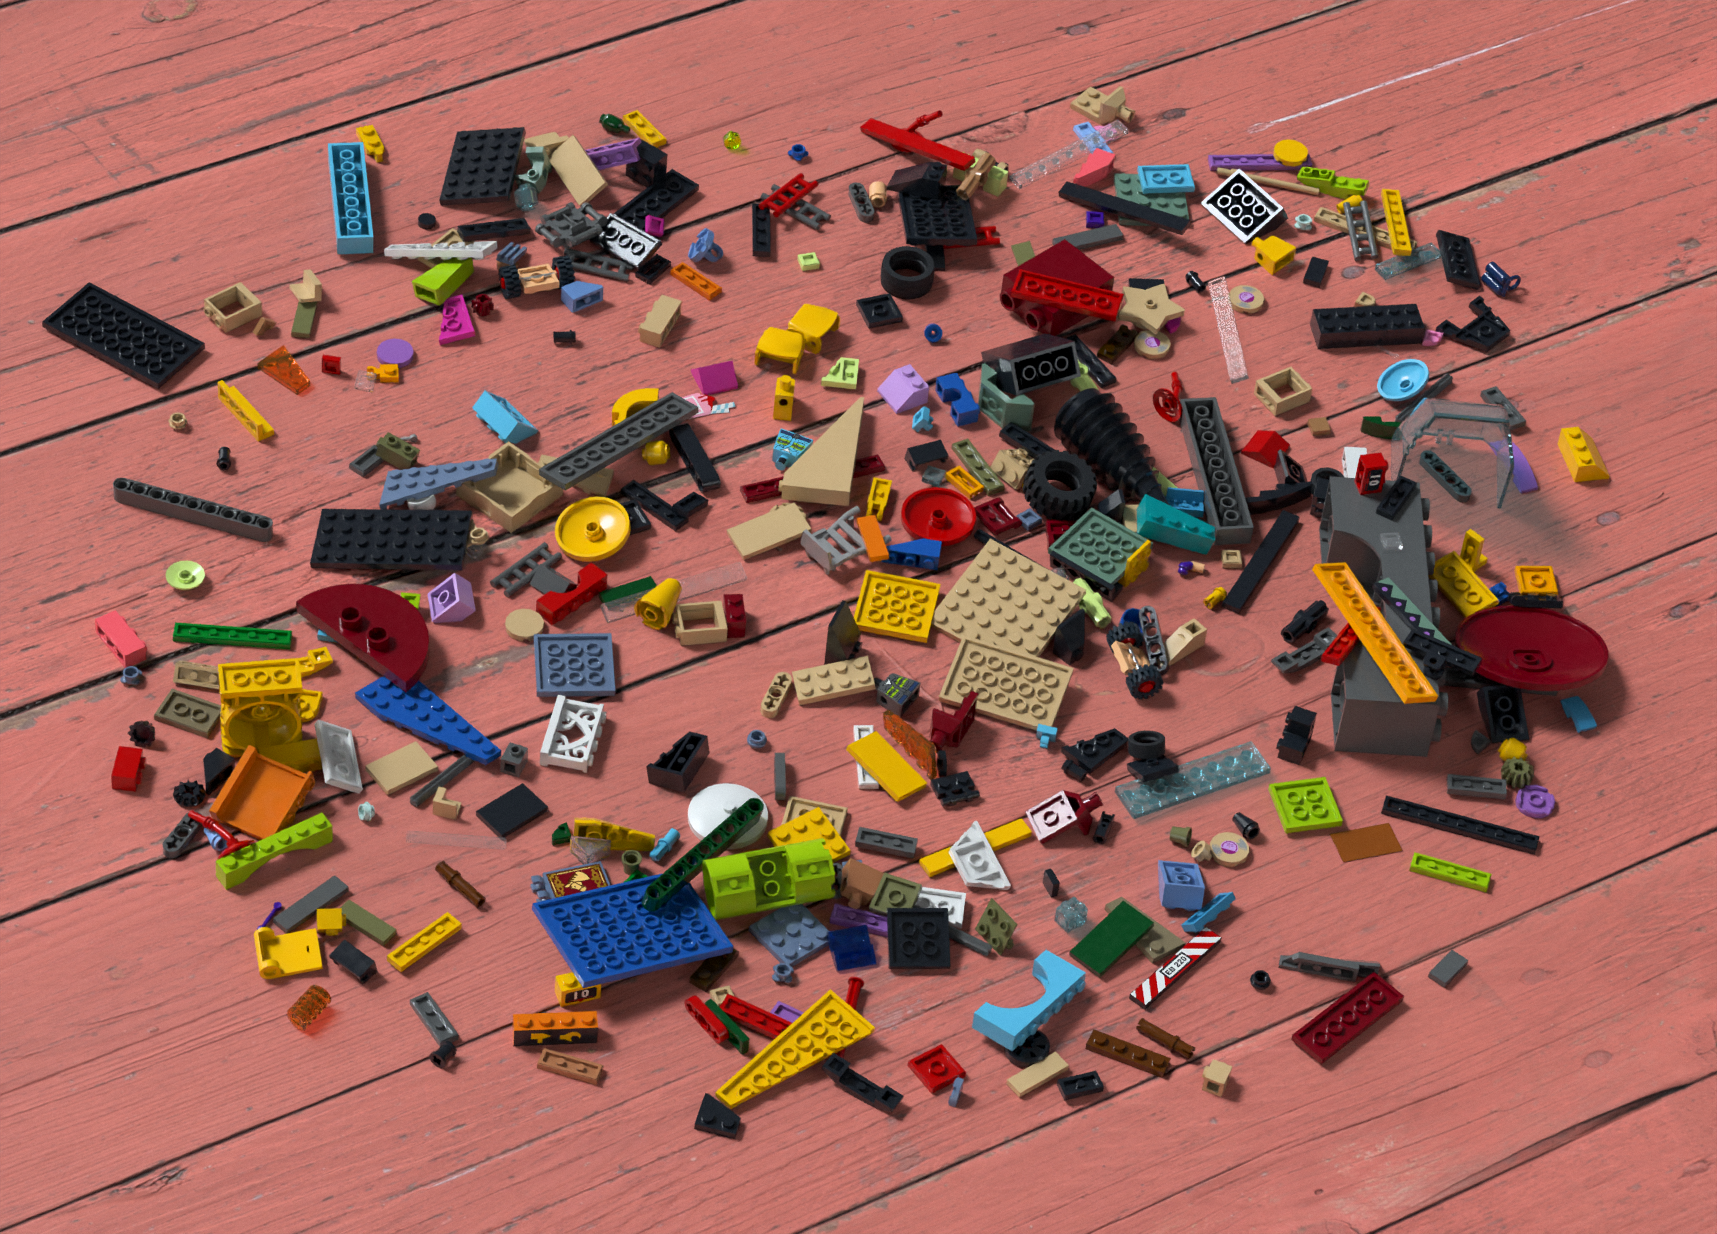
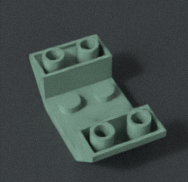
M982 364L978 394L980 411L1002 429L1012 422L1023 430L1030 431L1035 403L1024 394L1010 399L1008 395H1005L996 387L997 372L987 364Z

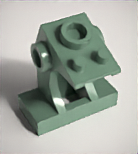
M544 146L526 147V155L532 169L528 170L526 174L516 175L515 181L519 189L522 190L524 188L528 192L540 194L546 186L548 173L552 172V165Z

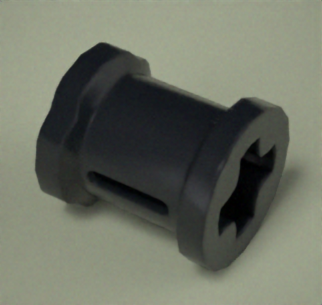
M443 1040L440 1043V1047L433 1051L429 1058L435 1066L443 1068L447 1064L446 1061L450 1057L455 1056L457 1049L448 1040Z

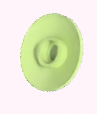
M193 561L176 562L166 571L168 584L179 590L194 589L201 585L205 578L204 569Z

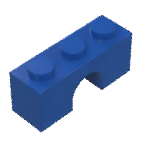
M957 373L937 377L935 391L942 403L952 401L950 416L957 427L977 422L980 407L973 400L971 392L965 387L963 379H960Z

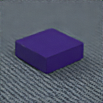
M1086 211V228L1104 227V212Z

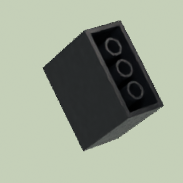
M1046 333L981 352L983 364H987L997 372L996 387L1000 391L1013 395L1023 394L1081 377L1075 341Z

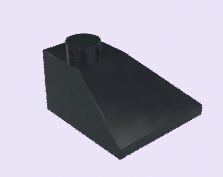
M1083 608L1056 628L1053 654L1069 666L1075 661H1079L1084 655L1085 610Z

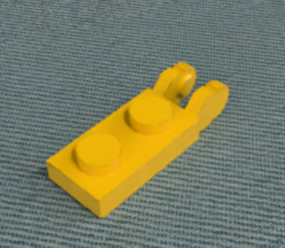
M873 478L866 516H871L872 509L879 510L877 521H882L892 480Z

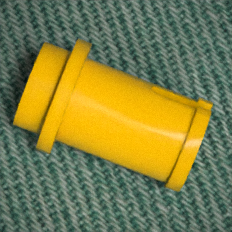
M1222 587L1215 588L1213 593L1203 600L1204 605L1207 606L1210 603L1207 608L1212 609L1218 602L1224 601L1227 596L1226 590Z

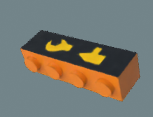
M597 1011L513 1014V1045L536 1046L597 1043Z

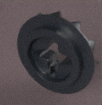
M187 780L186 783L180 782L179 786H175L173 792L174 800L185 807L199 805L206 796L203 784H198L197 780L194 782ZM186 790H188L189 792L193 791V795L190 793H186Z

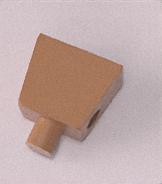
M850 858L842 869L840 893L849 899L848 905L851 908L858 909L860 905L865 906L873 898L884 873Z

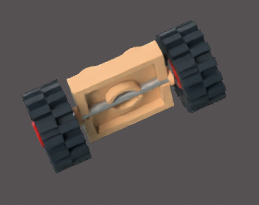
M570 256L554 257L552 259L553 268L549 264L516 269L515 265L499 267L498 275L503 297L505 299L520 297L521 288L525 294H533L538 291H550L555 288L561 289V287L575 282V272Z
M1128 621L1124 622L1123 625L1119 623L1118 627L1113 626V630L1110 629L1108 631L1109 634L1106 635V640L1120 664L1121 671L1129 676L1126 677V684L1131 695L1135 699L1138 697L1141 700L1143 697L1148 699L1149 695L1153 697V693H1158V689H1162L1164 682L1157 667L1149 664L1144 650L1139 648V646L1143 645L1142 642H1144L1139 627L1136 623H1128Z

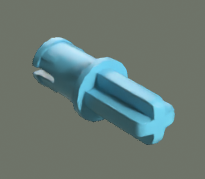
M670 829L664 838L658 840V845L649 855L652 858L651 860L659 861L666 852L672 850V845L681 836L676 829Z

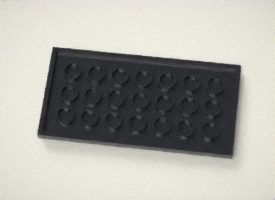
M90 282L42 321L43 328L157 389L163 386L205 349L204 342Z
M322 509L310 565L311 568L463 570L473 513L472 511Z

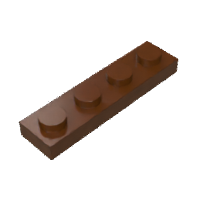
M1094 1029L1085 1048L1163 1078L1171 1060L1169 1057Z

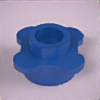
M796 144L792 146V150L788 151V155L792 156L796 161H801L803 157L809 155V152L805 151L806 149L803 145Z

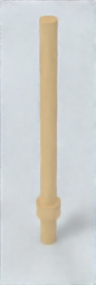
M1218 167L1216 174L1230 177L1237 169L1229 170ZM1245 173L1257 183L1318 195L1319 188Z

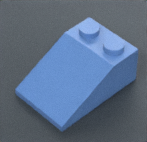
M1158 860L1159 899L1161 906L1167 909L1201 910L1205 886L1198 864Z

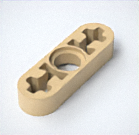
M779 672L775 675L761 702L760 712L764 717L773 718L778 714L791 688L792 677L790 674ZM772 693H779V694H781V696H780V697H773L771 694H772Z

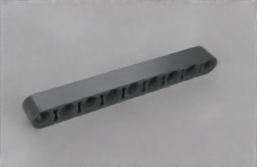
M117 478L113 482V495L116 502L261 542H268L273 538V521L269 517L127 478Z

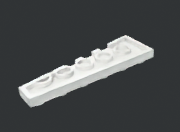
M497 241L474 242V244L465 246V242H458L448 246V243L435 244L433 247L430 243L395 244L385 248L384 253L385 256H392V259L408 257V259H417L419 257L434 259L435 257H441V259L446 260L457 257L458 260H464L468 257H474V260H482L485 256L492 254L498 247Z

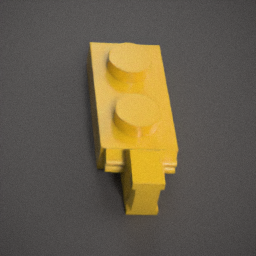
M369 125L356 128V134L360 142H363L366 154L373 155L376 163L382 162L385 149L374 126Z

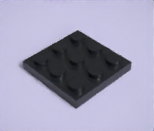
M887 908L889 969H950L948 908Z

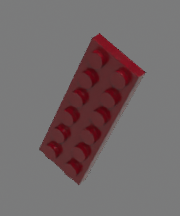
M1373 972L1292 1035L1291 1040L1322 1065L1403 1002L1404 995Z

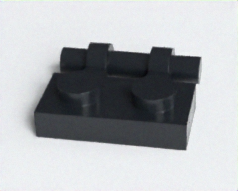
M968 771L932 779L930 783L942 806H954L962 801L971 802L973 799L980 797L979 791L974 790L975 784Z

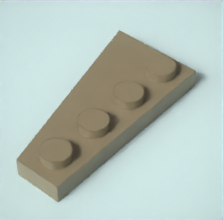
M1123 897L1105 905V911L1109 914L1122 901H1125L1154 922V927L1135 944L1152 964L1179 951L1186 944V942Z

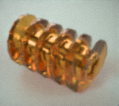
M318 985L310 986L292 1007L287 1010V1016L291 1024L298 1030L305 1031L307 1025H310L312 1020H315L317 1015L321 1014L322 1009L327 1007V1003H331L330 994Z

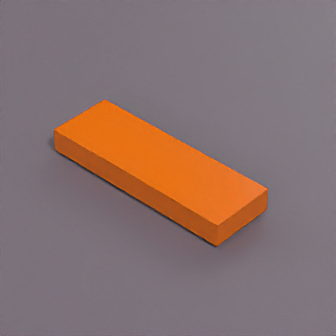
M684 262L670 270L671 276L709 301L722 293V287Z
M871 515L857 518V525L870 562L889 559V553L876 516Z

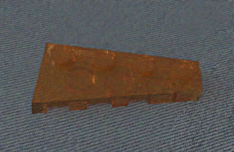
M891 710L883 712L884 729L898 744L902 743L905 752L909 756L913 755L917 759L916 764L920 769L925 768L927 770V777L930 780L936 778L935 745Z

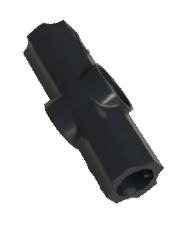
M1322 600L1315 601L1306 610H1299L1293 620L1281 630L1284 641L1294 643L1305 632L1307 634L1311 633L1316 627L1317 622L1328 614L1329 608L1326 606V603Z

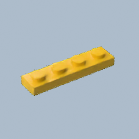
M445 913L388 954L387 961L398 971H404L461 930L462 923L450 913Z

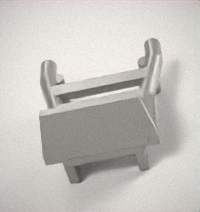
M858 506L844 513L827 530L823 528L813 534L807 529L803 531L801 545L805 548L807 557H813L820 563L827 575L831 570L835 571L836 567L844 562L867 553L862 537L854 530V516L860 513ZM840 528L855 543H857L860 546V548L855 549L836 531ZM890 535L883 537L885 545L892 541ZM831 537L847 553L841 554L827 540Z

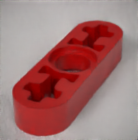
M693 995L685 1000L684 1004L688 1013L716 1043L719 1044L729 1038L725 1025L698 996Z

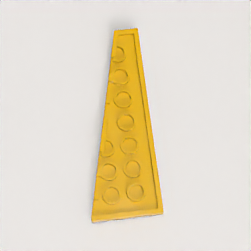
M830 989L715 1092V1097L729 1109H732L828 1058L833 1053H837L871 1035L875 1031V1027Z

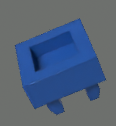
M1502 582L1489 588L1499 600V604L1496 607L1508 601L1509 592L1506 590L1507 586Z

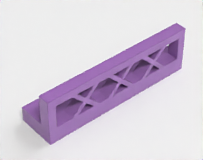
M636 138L585 151L597 169L602 170L639 161L640 156L636 147L641 143V140Z

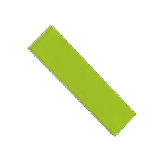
M1414 852L1409 871L1486 893L1492 875Z

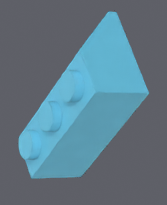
M486 390L472 407L477 412L476 416L480 420L486 421L488 423L487 427L499 434L498 437L505 443L509 441L516 444L539 431L509 401Z

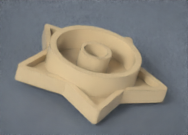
M1165 284L1146 290L1123 287L1122 294H1124L1126 305L1119 312L1118 320L1129 321L1139 328L1148 329L1154 334H1158L1161 327L1168 320L1184 316L1185 309L1168 299Z

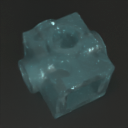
M1072 897L1068 901H1063L1056 908L1054 921L1069 933L1085 924L1088 908L1076 897Z

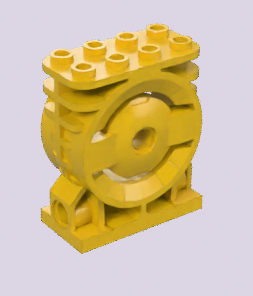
M299 658L218 664L223 752L231 757H242L248 745L255 747L258 752V748L302 741V713L299 698L302 697L303 691Z

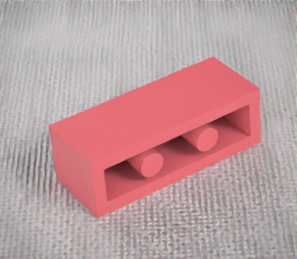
M116 610L95 619L97 635L124 668L146 660L147 646L145 642L137 637L136 631L127 625L126 619L120 616Z

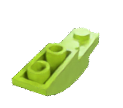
M1302 167L1297 176V180L1304 185L1319 188L1320 193L1342 199H1347L1350 195L1365 196L1369 187V180L1339 177L1335 175L1334 170Z

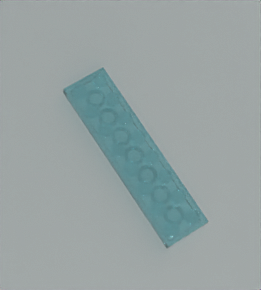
M1250 741L1178 765V773L1147 782L1137 779L1116 786L1115 793L1132 818L1136 819L1269 774L1271 767L1253 742Z

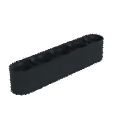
M689 423L679 424L670 429L671 441L700 492L704 493L719 489L721 487L720 478Z

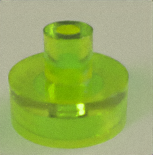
M729 131L723 137L724 146L727 149L738 148L741 145L740 135L737 132Z

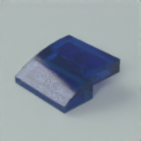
M867 925L826 932L836 971L877 964L874 947L870 943Z

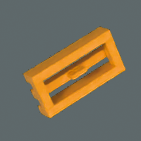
M960 465L945 473V479L969 500L973 495L977 496L978 492L982 493L984 490V486Z

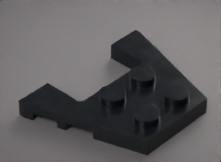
M1478 296L1469 304V308L1480 315L1469 324L1460 329L1446 319L1436 327V332L1443 333V336L1486 352L1507 338L1511 331L1499 316L1496 317L1492 313V308L1486 306L1481 296Z

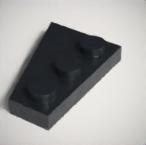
M1114 728L1095 735L1093 739L1077 741L1076 745L1070 747L1068 745L1063 746L1061 753L1091 774L1127 746L1128 737Z

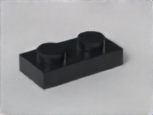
M1097 1071L1057 1080V1086L1064 1101L1103 1092L1104 1089Z

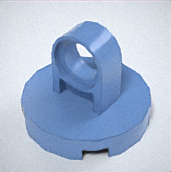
M707 228L703 229L696 236L699 238L696 244H691L688 257L694 262L700 261L703 257L711 262H716L722 258L723 250L713 242L714 232ZM711 250L717 253V257L712 254Z

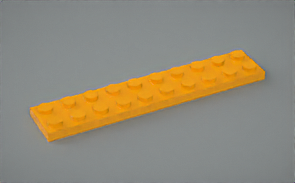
M1346 562L1315 564L1312 568L1313 572L1403 703L1435 702L1438 694Z

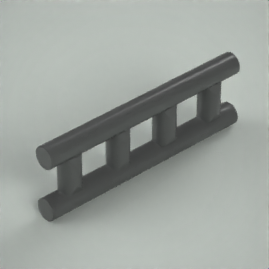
M773 184L771 190L776 192L781 187ZM789 192L783 194L790 199L794 196ZM762 193L760 199L765 200L770 195ZM803 199L796 203L801 206L798 211L791 207L785 211V213L816 230L820 228L821 224L818 222L822 218L826 221H829L831 218L830 214ZM775 200L773 202L779 206H782L784 204L778 200ZM807 211H810L814 213L815 216L813 218H809L804 214Z
M1361 201V206L1350 207L1349 202L1343 203L1354 260H1361V255L1371 254L1372 259H1377L1379 256L1367 201ZM1362 213L1364 220L1353 221L1352 214ZM1365 227L1366 234H1356L1355 228ZM1368 240L1369 247L1359 248L1358 241Z
M564 249V255L570 256L572 260L573 270L628 282L629 275L625 274L627 269H634L633 266L621 260L573 249ZM575 257L585 259L584 264L575 263L573 261ZM592 261L602 263L601 268L592 267ZM609 265L620 267L618 272L608 270Z
M544 542L491 580L490 584L492 587H496L499 584L506 588L504 595L509 597L532 580L540 566L533 561L534 558L539 555L546 559L542 565L551 567L562 559V554L560 552L554 555L546 551L549 546ZM525 565L533 569L527 575L519 570ZM512 574L520 579L514 584L506 580Z

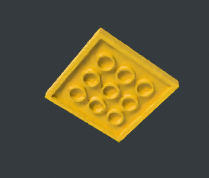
M866 570L854 614L859 630L927 643L941 584Z

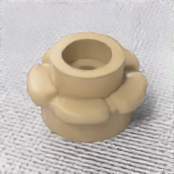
M179 412L173 413L169 419L170 427L177 430L184 428L185 424H187L185 415Z

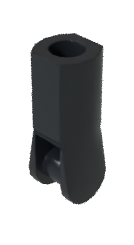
M1105 811L1102 812L1093 836L1095 843L1105 844L1113 825L1115 814L1108 815L1105 814Z

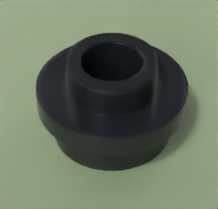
M1258 970L1251 975L1250 983L1254 988L1264 990L1270 986L1271 979L1267 972Z

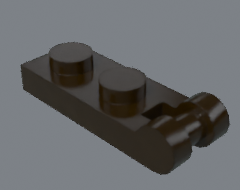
M1122 324L1119 330L1097 351V357L1112 365L1135 341L1139 332L1130 330L1128 326Z
M733 948L732 953L724 954L727 956L726 958L721 957L722 955L707 958L690 976L689 983L707 992L737 959L739 951Z

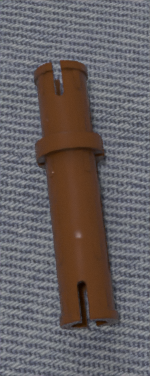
M445 861L439 862L436 865L435 871L446 879L447 884L454 886L477 908L484 904L486 898L464 880L459 871L452 869Z
M1141 1018L1138 1022L1140 1026L1137 1025L1136 1030L1166 1045L1170 1051L1175 1050L1188 1059L1193 1056L1194 1053L1192 1051H1195V1047L1182 1041L1179 1036L1171 1035L1144 1018Z

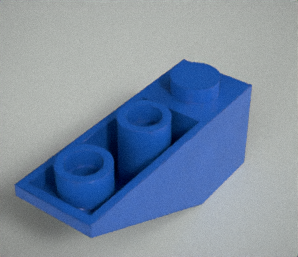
M919 539L886 546L889 559L882 560L881 562L938 570L942 541Z

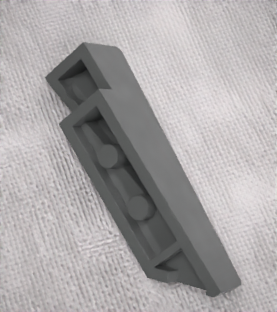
M1298 952L1292 955H1280L1278 968L1356 982L1357 976L1366 978L1373 972L1378 975L1380 963L1377 961L1335 959Z

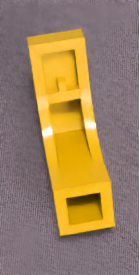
M638 389L620 397L612 408V426L658 401L659 389Z

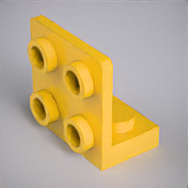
M1147 540L1127 559L1125 575L1118 581L1124 587H1127L1131 582H1135L1138 575L1147 570L1149 566L1148 558L1151 554L1150 540Z

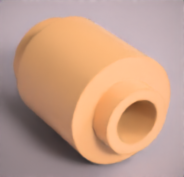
M873 182L869 186V199L874 207H882L887 201V186L883 182Z

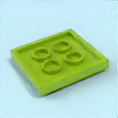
M1326 777L1269 784L1268 790L1285 833L1342 826L1343 820Z

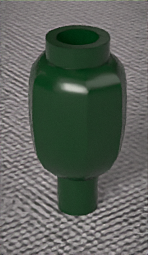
M602 114L599 119L602 127L610 132L620 133L623 131L627 134L630 132L631 127L626 126L621 118L613 114Z

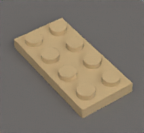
M868 656L792 672L799 705L875 689Z

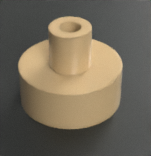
M1200 841L1193 848L1191 856L1198 862L1204 859L1209 861L1212 858L1210 853L1211 846L1205 841Z

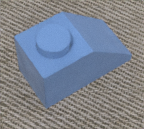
M575 281L561 287V301L574 313L603 301L604 287L598 284Z

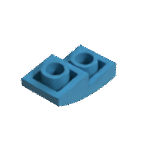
M1579 696L1560 701L1567 718L1572 717L1578 733L1597 727L1590 710Z

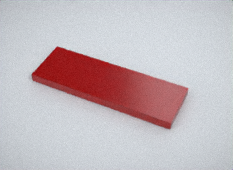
M1021 269L1011 291V297L1114 322H1116L1124 298L1122 293Z

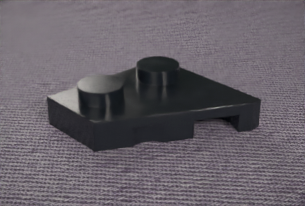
M705 1093L694 1129L735 1139L741 1123V1117L710 1094Z

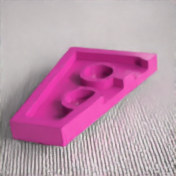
M463 295L447 298L444 301L443 321L441 323V335H439L440 345L475 336Z

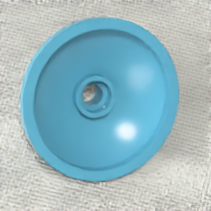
M1407 359L1399 361L1382 373L1377 383L1378 392L1388 401L1408 400L1420 393L1426 386L1430 375L1429 369L1420 360Z

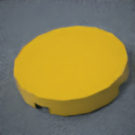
M1287 139L1278 142L1274 146L1273 156L1275 160L1281 161L1283 165L1294 167L1301 165L1307 160L1308 150L1301 142Z

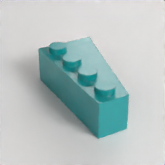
M1147 494L1144 495L1137 507V534L1142 537L1207 555L1215 542L1214 526Z

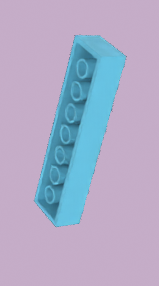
M363 142L328 143V165L337 254L373 253V228Z

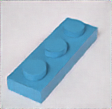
M1233 892L1219 893L1201 910L1197 911L1181 925L1184 932L1193 931L1197 933L1203 930L1207 922L1215 920L1218 917V913L1230 907V904L1236 899Z

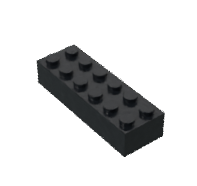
M1417 304L1313 309L1310 321L1317 349L1421 344L1425 329Z

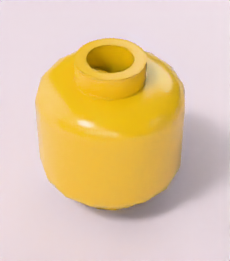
M663 440L646 443L645 449H642L643 460H646L649 465L665 464L667 459H670L669 445L665 444Z
M1516 738L1505 739L1498 749L1500 753L1499 758L1506 762L1507 759L1511 760L1513 757L1516 759L1522 757V760L1525 761L1528 756L1525 753L1527 747Z

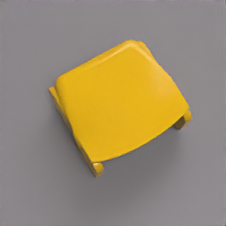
M804 304L789 321L787 331L802 334L804 339H806L804 350L817 354L821 351L822 340L820 338L829 330L835 332L839 329L840 316L837 312L828 308Z
M769 327L764 331L758 342L754 364L758 365L761 357L793 364L792 372L796 374L805 349L806 339L800 333Z

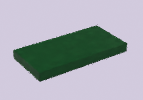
M1122 901L1069 952V955L1101 978L1154 927V922L1125 901Z

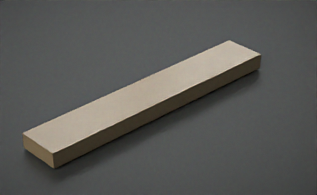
M1320 207L1314 217V222L1349 234L1345 215ZM1372 225L1376 244L1392 250L1389 232ZM1365 227L1355 228L1356 234H1366ZM1409 239L1412 249V255L1415 248L1417 247L1418 242Z

